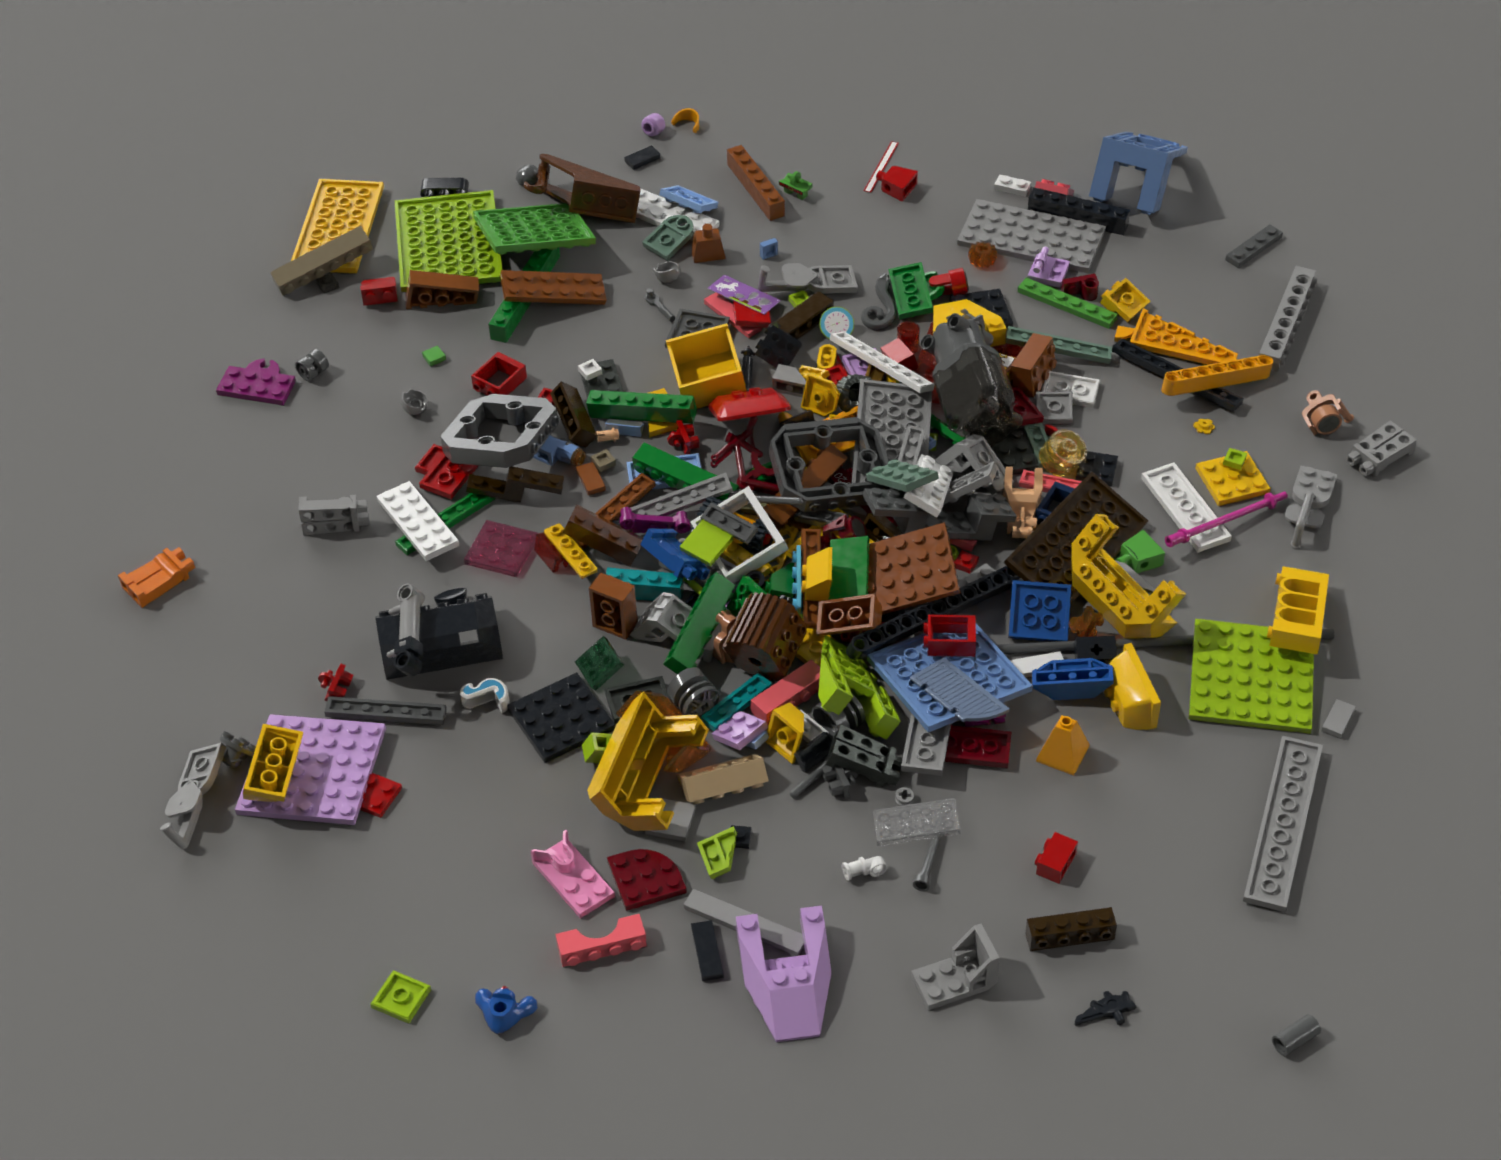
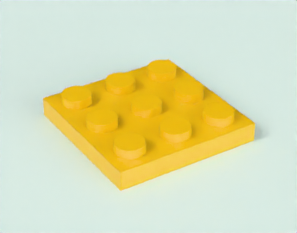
M1244 451L1247 453V457L1241 470L1223 465L1225 456L1196 463V471L1218 506L1270 493L1271 488L1247 451Z

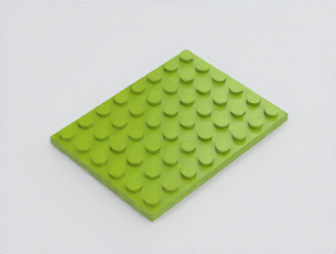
M493 190L394 200L401 292H406L410 270L478 277L479 284L501 282V254L494 252L473 218V211L495 209Z

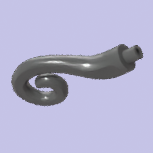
M887 273L878 277L875 286L877 296L887 309V315L882 319L884 311L877 306L867 307L861 315L862 323L867 328L873 330L887 328L896 317V308L888 293L891 281ZM876 314L879 321L871 320L869 315Z

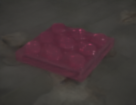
M486 520L466 554L464 563L473 567L517 577L539 539V535L537 532Z

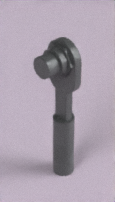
M648 288L645 300L650 305H655L670 322H673L675 316L660 303V299L653 292V289Z

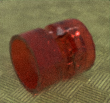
M902 322L897 327V338L915 354L919 350L920 327L914 322Z

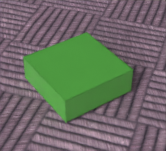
M438 345L422 352L424 359L430 366L446 360V355Z

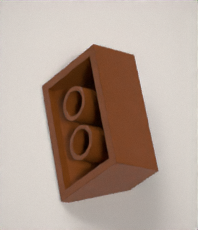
M875 594L819 601L816 635L823 636L874 629L881 623L882 605Z

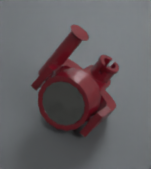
M844 514L823 527V536H821V550L830 547V540L839 539L832 531L838 530L841 539L867 536V530L863 521L857 516L847 518Z

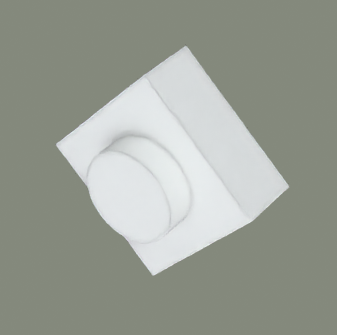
M594 359L578 365V371L587 381L602 375V368Z

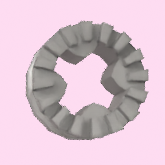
M901 787L896 791L895 802L897 805L908 807L913 803L914 793L910 788ZM905 794L907 795L906 800L902 799V796Z

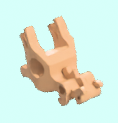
M1006 467L1003 496L1017 516L1015 522H1007V534L1012 532V538H1027L1037 528L1035 513L1041 503L1043 468H1035L1034 489L1012 488L1013 467Z

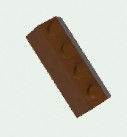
M577 504L562 532L628 566L632 565L643 540V537L629 530L622 529L621 526Z

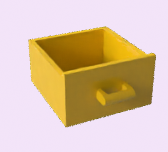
M727 323L666 340L680 394L694 396L697 409L708 406L717 396L731 394L732 391L736 390L747 391Z

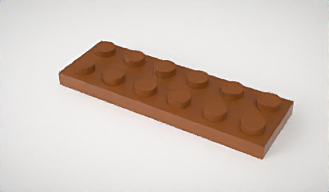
M501 270L500 272L504 301L603 305L607 301L601 274Z

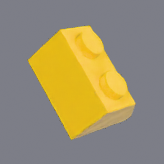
M832 547L808 556L806 565H802V576H805V581H802L801 592H805V600H828L832 581Z

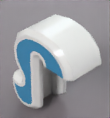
M488 678L481 681L477 687H473L472 683H468L460 689L461 702L465 708L471 709L495 700L501 713L508 709L507 705L510 703L507 686L501 680Z

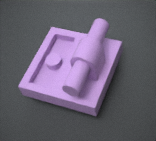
M1043 247L1041 253L1036 255L1027 278L1045 285L1061 288L1062 279L1066 276L1070 261L1047 256L1049 248Z

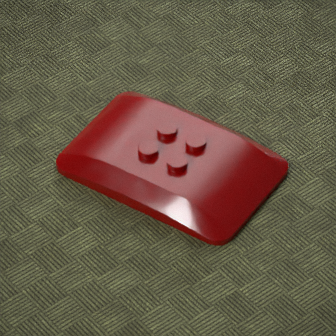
M755 387L745 392H742V390L732 391L731 394L717 396L708 404L709 410L718 421L735 420L791 410L788 400L771 387L764 389Z

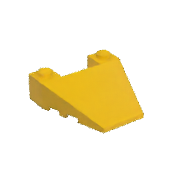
M968 299L934 305L933 333L939 324L947 323L946 317L954 313L962 316L964 314L960 311L966 309L974 317L980 314L983 315L985 329L993 335V342L990 347L1005 344L1006 326L1002 318Z

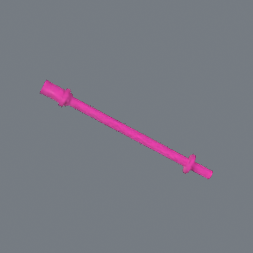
M1285 491L1276 495L1266 493L1264 500L1189 530L1181 528L1176 533L1166 536L1165 543L1168 547H1173L1180 543L1185 544L1194 535L1266 506L1269 509H1274L1277 502L1286 499L1288 495Z

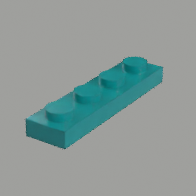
M755 674L702 715L701 720L714 732L720 725L732 718L734 714L744 711L749 707L751 699L771 687L772 683L761 674Z

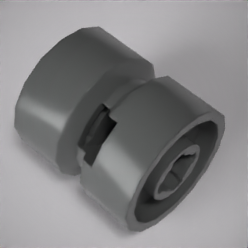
M314 349L306 357L295 362L297 372L306 381H310L318 373L323 372L329 367L326 356L318 349Z

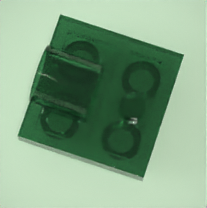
M604 636L575 661L586 681L595 691L624 666L611 643Z

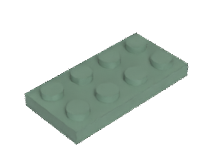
M891 460L887 465L874 467L871 472L866 473L867 481L905 492L939 479L937 471L919 467V465H911L908 462H900L899 460Z

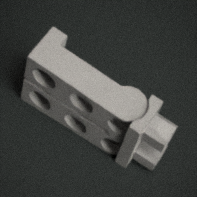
M1390 420L1359 444H1354L1352 452L1347 455L1346 462L1351 466L1359 464V471L1364 476L1369 474L1377 476L1379 471L1384 470L1387 465L1406 454L1408 456L1413 454L1417 439L1403 431L1402 428ZM1405 438L1409 440L1408 443H1404Z
M350 495V498L341 497L333 500L308 501L307 497H299V515L303 535L343 532L353 529L354 532L360 531V526L370 525L369 513H363L368 512L367 500H357L356 495Z

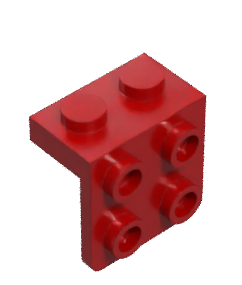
M395 277L369 279L361 282L360 289L363 306L398 301Z

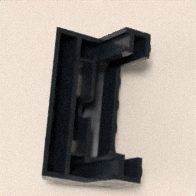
M482 593L476 594V598L472 599V601H469V598L457 600V604L450 605L449 602L437 603L438 607L430 608V605L420 607L419 641L423 644V656L419 657L422 661V669L418 674L503 659L492 596ZM389 610L380 611L379 615L375 617L386 680L408 676L394 666L395 657L388 658L386 655L387 652L394 649L395 641L399 640L400 613L390 615ZM476 630L478 640L460 642V632Z

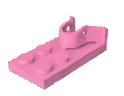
M567 830L563 831V840L546 851L537 849L531 851L532 864L580 919L615 897V892L569 841Z

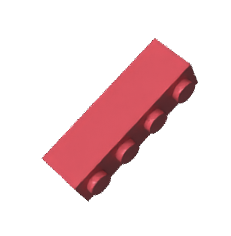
M813 660L808 661L751 699V713L755 717L766 721L767 725H769L774 709L787 703H792L796 707L802 702L808 701L811 696L819 692L820 667Z

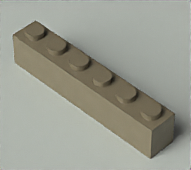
M359 226L271 271L270 274L280 293L284 296L322 277L324 274L338 269L347 262L367 254L373 248L365 231Z

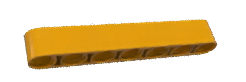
M1266 355L1170 371L1164 376L1161 391L1165 395L1175 396L1267 379L1270 376L1273 359Z

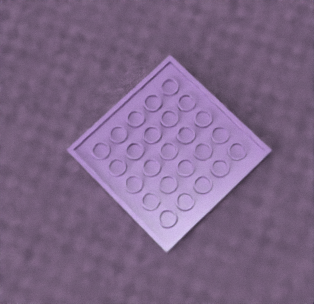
M270 714L266 724L303 732L302 742L285 801L243 799L242 789L235 808L236 815L355 825L363 802V794L367 789V781L369 775L372 774L386 731L385 724Z

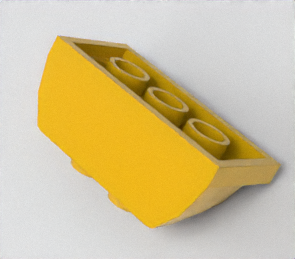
M1132 643L1124 644L1123 652L1113 658L1109 664L1113 666L1114 683L1104 690V694L1107 698L1109 697L1112 711L1116 712L1123 727L1134 730L1157 728L1161 701Z
M268 724L262 725L243 788V799L265 802L285 801L303 738L302 731Z

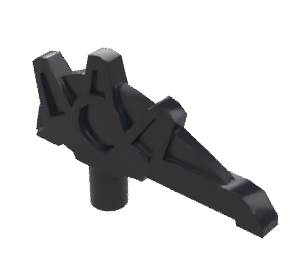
M1105 991L1103 999L1099 1001L1092 1000L1090 1002L1091 1007L1083 1014L1076 1016L1075 1026L1101 1017H1114L1117 1025H1122L1125 1023L1122 1014L1125 1011L1135 1010L1137 1006L1130 1000L1127 991H1123L1121 995H1112L1109 991Z

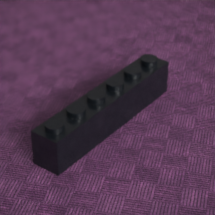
M1034 187L1028 197L1027 210L1106 226V232L1124 236L1129 225L1130 210Z

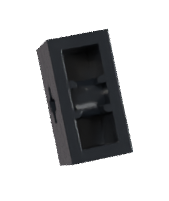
M1115 635L1076 637L1073 642L1075 659L1093 658L1108 665L1117 656ZM1096 649V652H1099V654L1095 655V652H1092V650Z

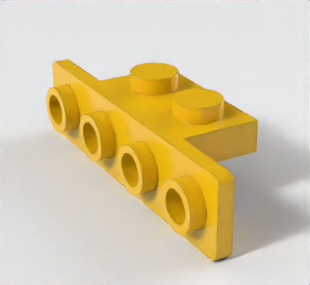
M560 523L544 529L546 537L581 579L598 572L597 567L573 538L562 533L564 528Z

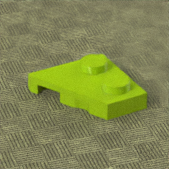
M734 826L697 842L711 880L731 871L737 836Z

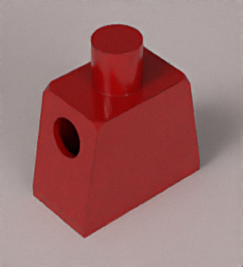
M892 166L887 172L879 170L876 180L882 181V192L903 202L918 183V171Z

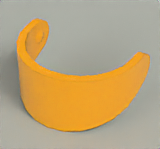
M682 109L672 118V125L682 120H691L696 123L693 127V133L699 130V115L694 109Z

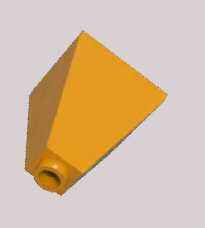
M1061 715L1036 758V762L1070 775H1075L1090 746L1077 720Z

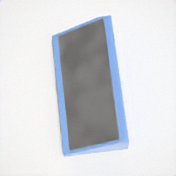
M608 419L605 423V430L614 428L618 429L619 435L641 437L645 423Z

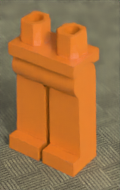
M180 547L173 551L165 548L162 550L163 553L155 556L152 561L129 574L122 572L118 575L122 588L141 608L178 585L182 580L190 579L188 573L195 569V565L190 557L185 559V554Z

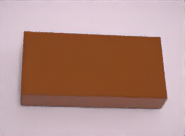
M593 462L576 467V472L588 496L606 491L605 484Z

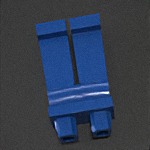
M674 529L647 530L640 545L671 571H675L673 575L677 578L685 577L687 580H693L695 577H698L700 580L707 578L710 570L705 566L706 564L680 550L679 546L682 543L675 538L677 532Z

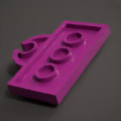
M265 358L254 360L246 368L228 366L216 392L220 396L284 406L296 379L295 376L281 374L279 366L274 360L269 361L270 366L268 368H263L266 365Z

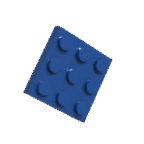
M1013 580L1008 638L1048 642L1068 641L1071 585Z

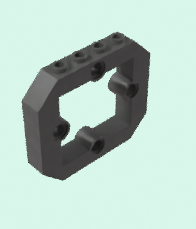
M491 394L471 400L440 436L443 453L452 463L508 468L524 463L533 458L558 426L559 416L557 415L556 408L546 398ZM485 418L505 419L511 425H518L528 421L525 424V430L515 443L498 442L492 436L474 439L478 436V426Z
M857 417L784 424L770 441L769 456L781 497L802 498L804 501L802 505L793 506L803 512L868 506L863 496L864 488L889 490L890 487L874 482L851 484L836 482L832 486L803 489L801 480L805 469V462L801 457L793 455L791 447L813 445L817 449L824 450L830 443L857 440L860 448L856 465L857 470L861 474L866 475L874 467L885 466L889 462L879 430Z

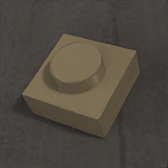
M607 449L591 456V462L594 463L600 472L616 465L615 458Z

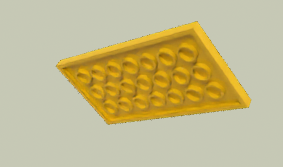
M319 179L291 261L359 226L363 228L369 237L384 189V183ZM363 255L330 272L357 273Z

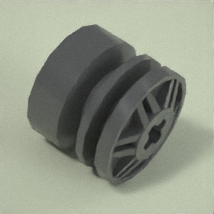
M696 667L681 671L673 678L667 689L668 696L684 715H698L700 719L702 715L717 705L721 699L720 692L709 682V679L703 672Z
M854 695L840 715L825 711L821 706V702L812 708L813 720L829 732L831 741L840 725L855 730L866 719L863 707Z

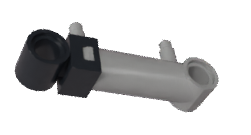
M407 583L402 585L397 592V599L401 604L388 611L390 615L400 613L399 640L395 641L394 649L387 652L386 655L388 658L395 657L394 666L410 677H414L422 669V661L419 657L423 656V644L419 642L420 607L425 600V596L420 590Z

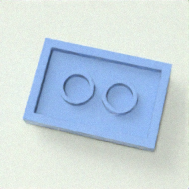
M679 185L662 188L659 194L665 197L666 201H675L679 203V206L689 207L696 213L716 209L719 203Z

